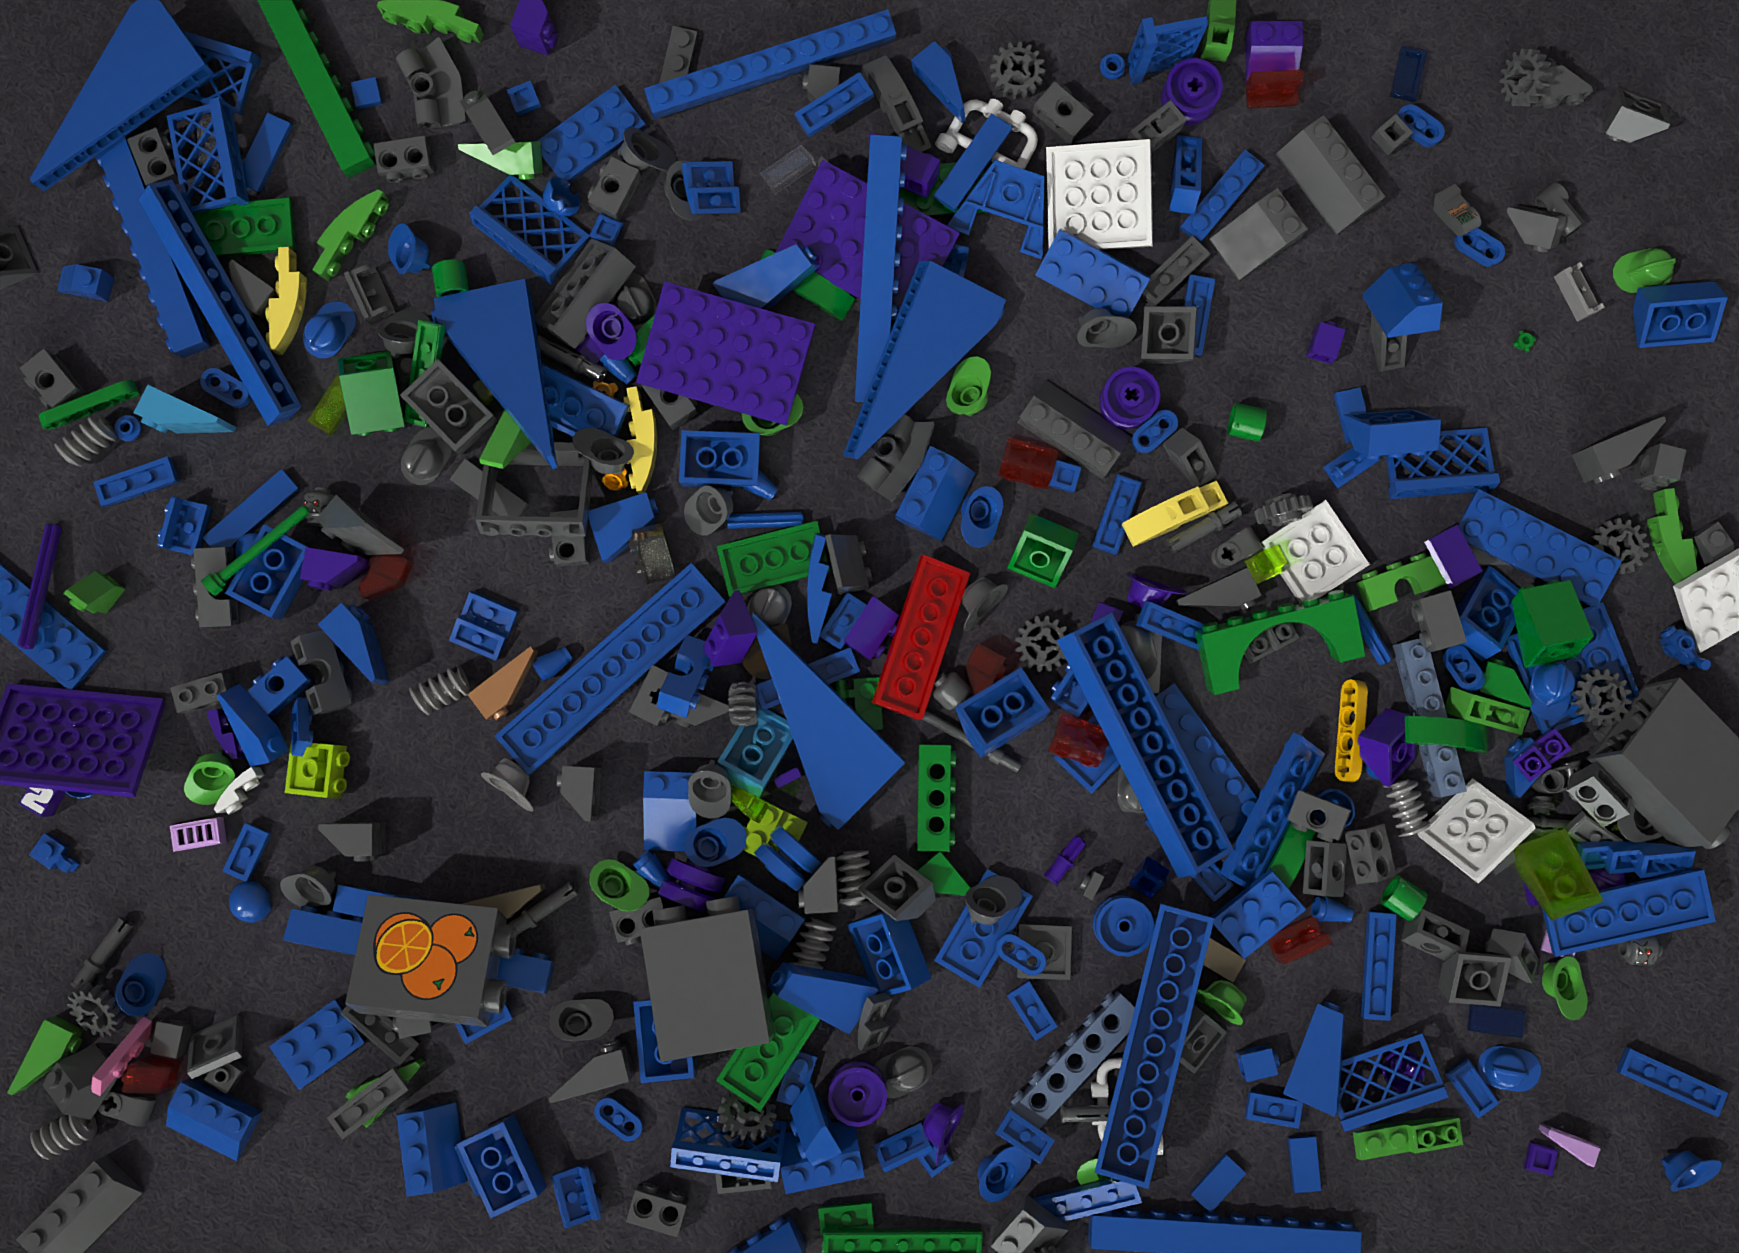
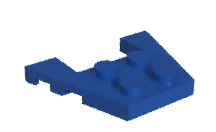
M994 160L947 226L969 235L977 209L1028 225L1019 252L1042 259L1044 176Z

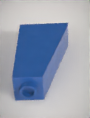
M795 244L726 275L712 284L725 299L769 311L819 268L820 265L815 260L817 259L816 253L809 246L805 247L804 245Z
M783 962L778 970L772 974L768 984L770 989L781 999L849 1035L861 1017L866 998L876 995L879 990L867 978Z
M1325 1001L1324 1005L1317 1004L1283 1094L1335 1117L1339 1110L1345 1014L1339 1012L1340 1006Z

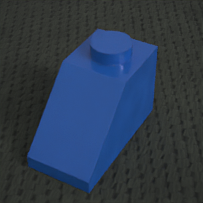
M78 264L63 266L57 291L109 302L114 277L98 268Z
M1517 738L1507 748L1509 752L1504 757L1507 795L1511 798H1520L1537 779L1535 778L1528 782L1512 762L1518 754L1534 742L1532 738Z

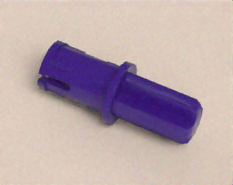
M1074 836L1062 853L1056 854L1058 857L1044 876L1058 885L1069 868L1074 867L1073 861L1085 847L1086 842L1079 836Z

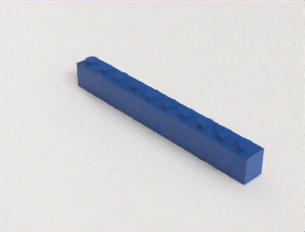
M887 9L644 88L645 96L655 120L809 70V64L824 65L891 43L895 39L896 31Z
M128 133L95 156V158L105 171L106 175H103L106 186L113 192L114 198H112V203L117 212L121 213L123 219L121 222L122 229L131 239L132 245H130V250L135 259L139 260L141 266L139 268L140 276L149 286L148 297L151 303L157 307L159 313L157 321L168 336L166 344L172 353L186 358L209 349L212 345L191 291L138 201L147 186L144 183L127 140L131 138L130 133Z
M870 135L855 402H864L892 331L890 330L891 320H896L897 304H892V295L898 294L899 278H894V267H899L900 251H895L896 240L901 241L902 225L897 224V214H903L904 198H898L899 187H904L905 171H900L901 160H906L907 144H902V137Z
M172 179L148 184L138 201L267 426L289 420L302 406Z
M301 906L300 910L291 909L283 938L284 941L356 955L363 921L362 917L353 916L351 921L342 919L343 914L333 911H327L326 915L316 914V908ZM515 949L511 959L500 958L497 979L506 980L508 987L548 994L555 965L554 962L548 961L549 955L534 953L533 957L523 955L524 950Z
M1126 1207L1123 1208V1211L1110 1210L1090 1215L1088 1243L1091 1249L1151 1253H1361L1362 1232L1356 1226H1353L1352 1222L1338 1220L1336 1224H1326L1325 1220L1310 1219V1223H1304L1293 1217H1284L1283 1221H1273L1272 1217L1260 1215L1255 1220L1246 1219V1216L1241 1214H1230V1218L1219 1217V1214L1205 1212L1203 1216H1193V1213L1189 1211H1177L1176 1215L1166 1214V1211L1161 1209H1151L1150 1213H1141L1137 1208Z

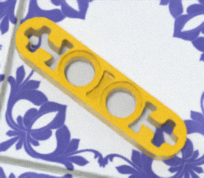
M1349 679L1344 682L1341 688L1335 774L1339 780L1346 782L1357 781L1362 771V758L1360 757L1358 737L1361 731L1365 730L1368 689L1366 684L1359 680ZM1354 711L1355 720L1351 724L1349 717L1351 712ZM1351 737L1353 740V746L1349 750L1347 747V743L1349 738Z

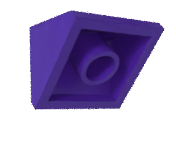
M1458 525L1442 531L1424 542L1449 589L1482 572Z

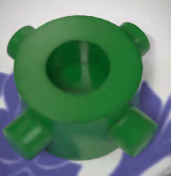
M1523 330L1519 331V336L1513 342V346L1524 350L1525 353L1530 352L1529 347L1536 341L1535 336L1524 333Z

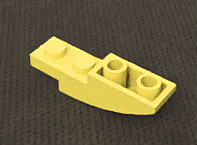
M278 247L275 266L279 272V281H276L275 289L279 298H269V307H266L265 311L266 319L269 322L266 343L270 350L277 355L284 354L297 332L307 293V278L300 272H297L296 253L289 247Z
M635 386L626 388L628 396L624 397V403L630 405L627 412L631 411L633 421L629 422L631 436H636V439L626 441L630 443L634 450V455L627 464H631L633 472L629 474L631 488L636 489L638 494H643L647 490L655 466L657 426L653 410L643 411L640 391Z
M1215 481L1170 498L1123 522L1122 526L1132 546L1135 547L1173 531L1187 522L1221 509L1228 502L1218 482Z

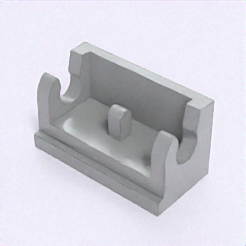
M1582 262L1573 267L1570 266L1554 276L1577 322L1605 308L1603 303L1598 305L1580 270L1584 267Z

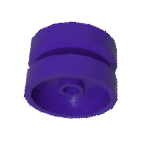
M1191 58L1181 61L1168 74L1161 93L1162 106L1171 100L1187 119L1184 125L1201 123L1210 116L1221 97L1223 89L1221 75L1216 67L1206 60Z
M1133 366L1121 368L1109 377L1101 389L1099 396L1100 412L1105 420L1117 428L1125 430L1137 428L1147 422L1157 409L1160 400L1159 385L1153 375L1144 369ZM1129 396L1132 399L1128 401L1125 397Z
M671 858L667 872L681 881L679 883L669 879L663 880L658 894L682 905L707 913L706 901L716 899L703 892L704 889L720 892L726 878L688 861L687 863Z
M855 1059L843 1063L835 1070L830 1079L828 1101L833 1114L846 1125L856 1127L869 1125L880 1117L885 1109L887 1100V1085L882 1072L877 1066L865 1060ZM854 1091H861V1096H855Z

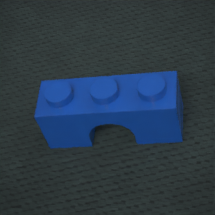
M689 635L685 636L677 653L674 670L683 672L686 675L679 676L668 672L659 691L656 708L687 718L690 709H696L700 699L699 689H705L709 679V675L706 674L708 670L713 671L714 669L704 651L706 641Z

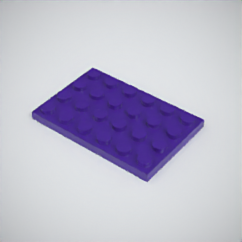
M822 160L776 253L795 244L804 245L805 247L809 246L816 253L817 259L815 260L820 265L814 272L829 280L831 284L861 299L867 183ZM903 203V214H897V224L902 225L901 241L896 240L895 251H900L899 267H894V278H899L898 294L892 295V304H897V315L918 262L932 261L943 267L960 235L959 232Z
M664 281L636 383L787 426L816 325Z
M7 683L0 701V785L135 798L166 705L164 699Z

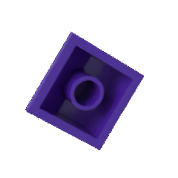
M519 0L510 25L519 46L549 56L551 48L554 49L557 45L558 34L543 1Z
M1302 21L1250 22L1245 32L1246 82H1297L1303 48Z
M306 547L300 579L309 581L308 586L332 591L333 587L342 588L372 566V561L356 555Z
M735 590L704 644L705 654L709 657L713 667L741 663L758 633L739 590Z
M872 597L845 638V645L851 647V649L870 661L873 656L878 659L886 647L883 644L884 639L887 635L892 637L896 631L899 615L877 598Z
M1385 708L1365 730L1361 731L1358 737V745H1360V757L1385 786L1390 787L1415 760V744L1405 743V716L1410 715Z

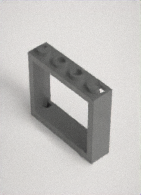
M554 442L558 466H583L577 518L491 516L498 468L484 464L476 513V523L480 534L488 536L501 534L517 537L524 535H538L541 537L565 536L569 538L586 536L594 469L591 460L580 455L573 446V443ZM530 443L508 465L549 464L535 446Z

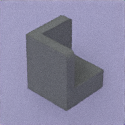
M170 1018L157 1021L150 1051L151 1054L175 1059L186 1055L193 1023Z

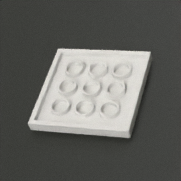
M1150 139L1046 147L1049 248L1060 228L1100 250L1153 246Z

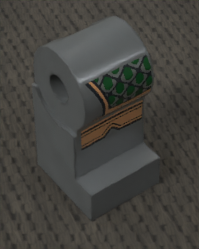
M1456 184L1435 194L1433 211L1456 235L1461 237L1481 226L1478 212L1461 196V189Z

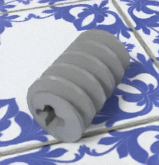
M96 412L99 418L98 421L91 417L88 418L90 427L81 423L79 425L82 431L81 434L72 430L73 440L64 436L62 438L65 443L64 447L58 443L54 444L56 450L68 463L81 467L85 464L84 459L91 460L93 458L92 452L98 454L101 452L100 446L106 448L109 446V440L115 441L118 439L112 425L101 414Z
M456 664V673L447 668L448 677L446 678L440 672L437 673L438 682L429 677L428 687L419 682L418 692L413 687H409L415 704L425 714H432V707L440 710L442 703L450 705L451 697L458 701L461 698V693L464 696H468L467 694L470 693L469 681L459 664Z
M1404 779L1395 781L1390 787L1383 785L1384 788H1392L1393 790L1386 797L1395 798L1396 800L1389 807L1398 808L1399 810L1392 815L1393 818H1400L1402 820L1395 825L1396 828L1405 830L1399 837L1420 833L1431 826L1429 821H1422L1428 815L1426 811L1419 810L1425 805L1424 801L1415 800L1421 796V791L1412 790L1418 786V781Z
M869 850L843 852V855L836 857L837 861L844 862V865L838 867L837 871L845 873V876L838 878V882L845 883L846 885L838 889V892L846 894V897L840 899L839 903L845 905L872 904V902L866 901V898L857 890L866 881L863 878L870 875L869 870L863 869L864 866L870 864V860L862 858V856L869 853Z
M810 917L812 919L811 922H803V925L809 929L808 932L799 933L805 939V942H796V945L802 950L792 954L798 959V962H790L789 964L823 970V967L818 962L826 961V956L821 951H829L830 949L824 941L833 940V936L827 931H835L837 927L831 923Z
M63 1115L59 1121L53 1120L50 1126L43 1125L40 1130H33L30 1133L31 1144L40 1157L50 1160L57 1155L63 1154L66 1150L73 1149L76 1145H81L85 1141L93 1139L97 1133V1123L94 1116L90 1120Z

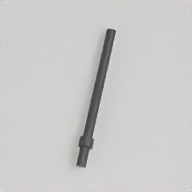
M925 710L922 720L972 747L963 730ZM1000 748L986 755L991 762L997 765L1000 763L1016 773L1022 763L1004 754L1005 751Z

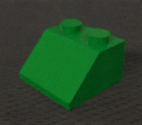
M1030 513L1007 569L1055 588L1072 554L1079 533Z

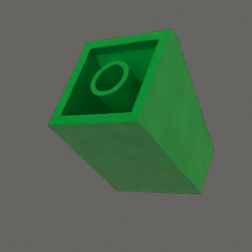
M386 351L338 358L339 378L351 435L366 436L372 434L373 431L380 430L393 432L398 430L399 427H404L391 352Z
M1553 580L1536 587L1534 585L1524 586L1519 589V592L1512 600L1525 668L1574 659L1594 637L1571 580L1563 582Z

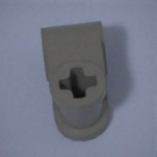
M1248 526L1230 537V540L1216 547L1212 551L1211 561L1215 567L1225 569L1242 559L1248 558L1264 547L1251 526ZM1228 552L1230 556L1227 559H1223L1221 555Z
M1572 760L1549 768L1532 784L1533 789L1539 793L1567 791L1570 775L1581 770L1579 766L1582 764L1581 760ZM1546 776L1550 778L1551 782L1548 788L1544 784Z
M115 1087L108 1092L98 1110L105 1116L124 1121L127 1124L145 1127L148 1125L156 1098L152 1095L136 1092L124 1087Z

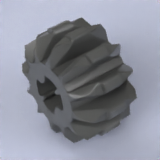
M747 682L732 684L728 698L731 723L741 727L755 725L759 717V700L756 685Z

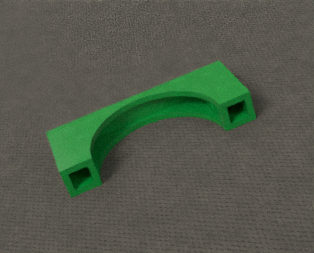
M1335 590L1329 592L1327 597H1308L1303 599V603L1300 604L1284 603L1278 605L1277 610L1268 612V609L1254 611L1252 613L1253 616L1245 618L1243 616H1234L1228 618L1226 623L1218 624L1217 622H1211L1202 625V629L1195 630L1207 690L1213 695H1218L1240 689L1239 668L1247 647L1261 632L1280 623L1298 622L1310 625L1324 639L1331 658L1340 663L1365 657L1354 596L1344 592V590Z

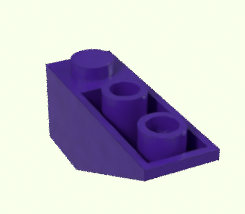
M872 132L869 133V147H870V135H877V134H874V133H872ZM907 145L906 160H901L900 171H905V183L902 188L927 199L940 175V159H937L932 154L917 151Z

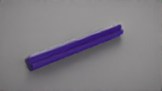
M46 524L18 639V646L23 649H33L35 646L61 534V527L56 524Z

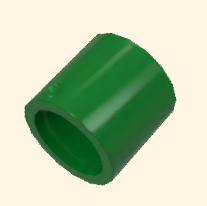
M444 260L432 266L437 297L470 291L465 263L462 261Z
M1235 402L1229 417L1227 435L1259 442L1266 423L1267 409Z
M1397 875L1384 890L1380 904L1407 921H1411L1422 910L1428 895L1424 890Z

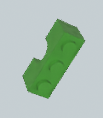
M1426 553L1411 557L1412 563L1403 566L1400 561L1386 566L1387 572L1378 574L1377 570L1362 575L1363 580L1357 582L1356 585L1366 612L1397 602L1395 584L1399 579L1408 581L1415 595L1447 584L1433 557H1427Z

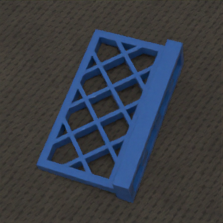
M1207 16L1154 26L1153 17L1142 19L1127 58L1131 84L1142 83L1146 73L1173 69L1181 61L1193 58L1208 26Z
M184 31L199 53L207 56L204 58L206 63L217 59L223 69L214 73V75L182 97L207 105L210 104L209 99L217 97L225 101L223 96L235 90L238 98L236 106H232V111L242 115L254 69L259 67L261 58L251 51ZM237 67L246 68L244 77L235 82L230 71ZM226 74L232 85L220 91L214 80ZM211 83L216 94L204 98L199 88Z
M219 97L209 99L210 104L167 115L180 192L192 215L235 203L239 206L250 204L232 106ZM211 112L212 120L207 128L198 124L204 114ZM187 119L190 121V124L182 135L178 132L176 122ZM196 126L204 130L197 144L189 139ZM210 135L216 139V145L211 153L203 148ZM186 142L195 146L188 159L182 156V149ZM200 151L209 155L202 168L193 164ZM217 160L220 162L221 169L217 176L213 177L207 172L213 162ZM191 166L199 170L192 184L186 178V174ZM205 175L213 179L206 193L198 188ZM220 184L225 188L226 198L216 200L212 196ZM195 191H198L204 197L199 205L192 207L190 199Z
M509 175L480 207L475 206L469 212L471 222L475 227L549 285L555 282L557 274L590 239L589 234L567 217L559 216L550 211L539 195L513 175ZM513 184L520 190V197L505 198V190ZM536 202L540 205V212L525 213L524 203ZM521 203L522 214H507L506 204ZM503 204L504 215H491L487 210L491 205ZM541 218L542 229H526V219ZM544 218H557L560 221V228L545 229ZM523 219V230L512 231L508 228L507 220ZM564 233H576L581 237L576 244L564 243ZM561 234L562 245L546 246L545 235ZM542 235L543 246L532 247L528 244L527 236ZM562 250L563 258L556 265L548 259L547 251Z
M1487 428L1440 431L1438 450L1448 457L1442 466L1429 457L1433 451H1429L1427 455H1417L1423 460L1416 468L1404 460V457L1385 455L1390 488L1388 489L1389 499L1475 493L1477 489L1491 492L1500 484L1499 473L1494 471ZM1470 436H1481L1482 446L1478 451L1465 442ZM1444 438H1451L1459 444L1453 453L1440 444ZM1461 446L1474 455L1468 464L1455 455ZM1478 458L1485 464L1486 472L1478 473L1470 465ZM1450 460L1463 468L1459 474L1453 475L1444 468ZM1424 462H1427L1437 472L1434 476L1427 477L1418 469ZM1399 463L1412 472L1408 478L1397 479L1395 468Z
M1423 1033L1342 1060L1341 1070L1349 1073L1343 1087L1340 1086L1338 1110L1340 1122L1345 1132L1449 1097ZM1420 1041L1424 1050L1420 1061L1404 1054L1408 1044ZM1404 1046L1402 1052L1395 1050L1396 1048ZM1391 1051L1400 1056L1394 1070L1379 1063L1382 1053ZM1378 1055L1376 1061L1369 1058ZM1425 1056L1427 1057L1429 1065L1423 1063ZM1402 1058L1418 1064L1413 1078L1397 1072ZM1366 1060L1374 1064L1369 1078L1353 1071L1357 1061ZM1353 1063L1351 1069L1343 1067ZM1377 1066L1392 1073L1387 1087L1371 1080ZM1420 1067L1431 1070L1436 1082L1425 1085L1416 1081L1415 1079ZM1351 1075L1367 1082L1361 1096L1346 1089ZM1395 1075L1410 1081L1406 1092L1400 1094L1389 1089ZM1369 1083L1385 1090L1380 1101L1373 1102L1364 1097ZM1413 1083L1420 1086L1419 1088L1411 1090ZM1344 1092L1359 1099L1355 1109L1344 1112L1340 1102ZM1387 1092L1395 1095L1385 1099ZM1362 1101L1368 1103V1105L1360 1107Z
M682 1107L675 1140H673L671 1168L778 1182L787 1125L786 1121L775 1120L772 1129L780 1130V1133L772 1138L766 1134L763 1139L764 1142L757 1146L750 1141V1138H746L744 1144L749 1150L735 1148L742 1144L740 1136L737 1135L738 1138L728 1142L723 1136L731 1131L723 1132V1128L717 1130L712 1125L718 1122L720 1115L718 1112ZM686 1118L698 1119L700 1123L691 1127L685 1120ZM706 1128L711 1134L702 1139L696 1132ZM691 1136L696 1142L693 1143L681 1140ZM717 1139L722 1146L708 1144ZM770 1147L776 1154L761 1151Z

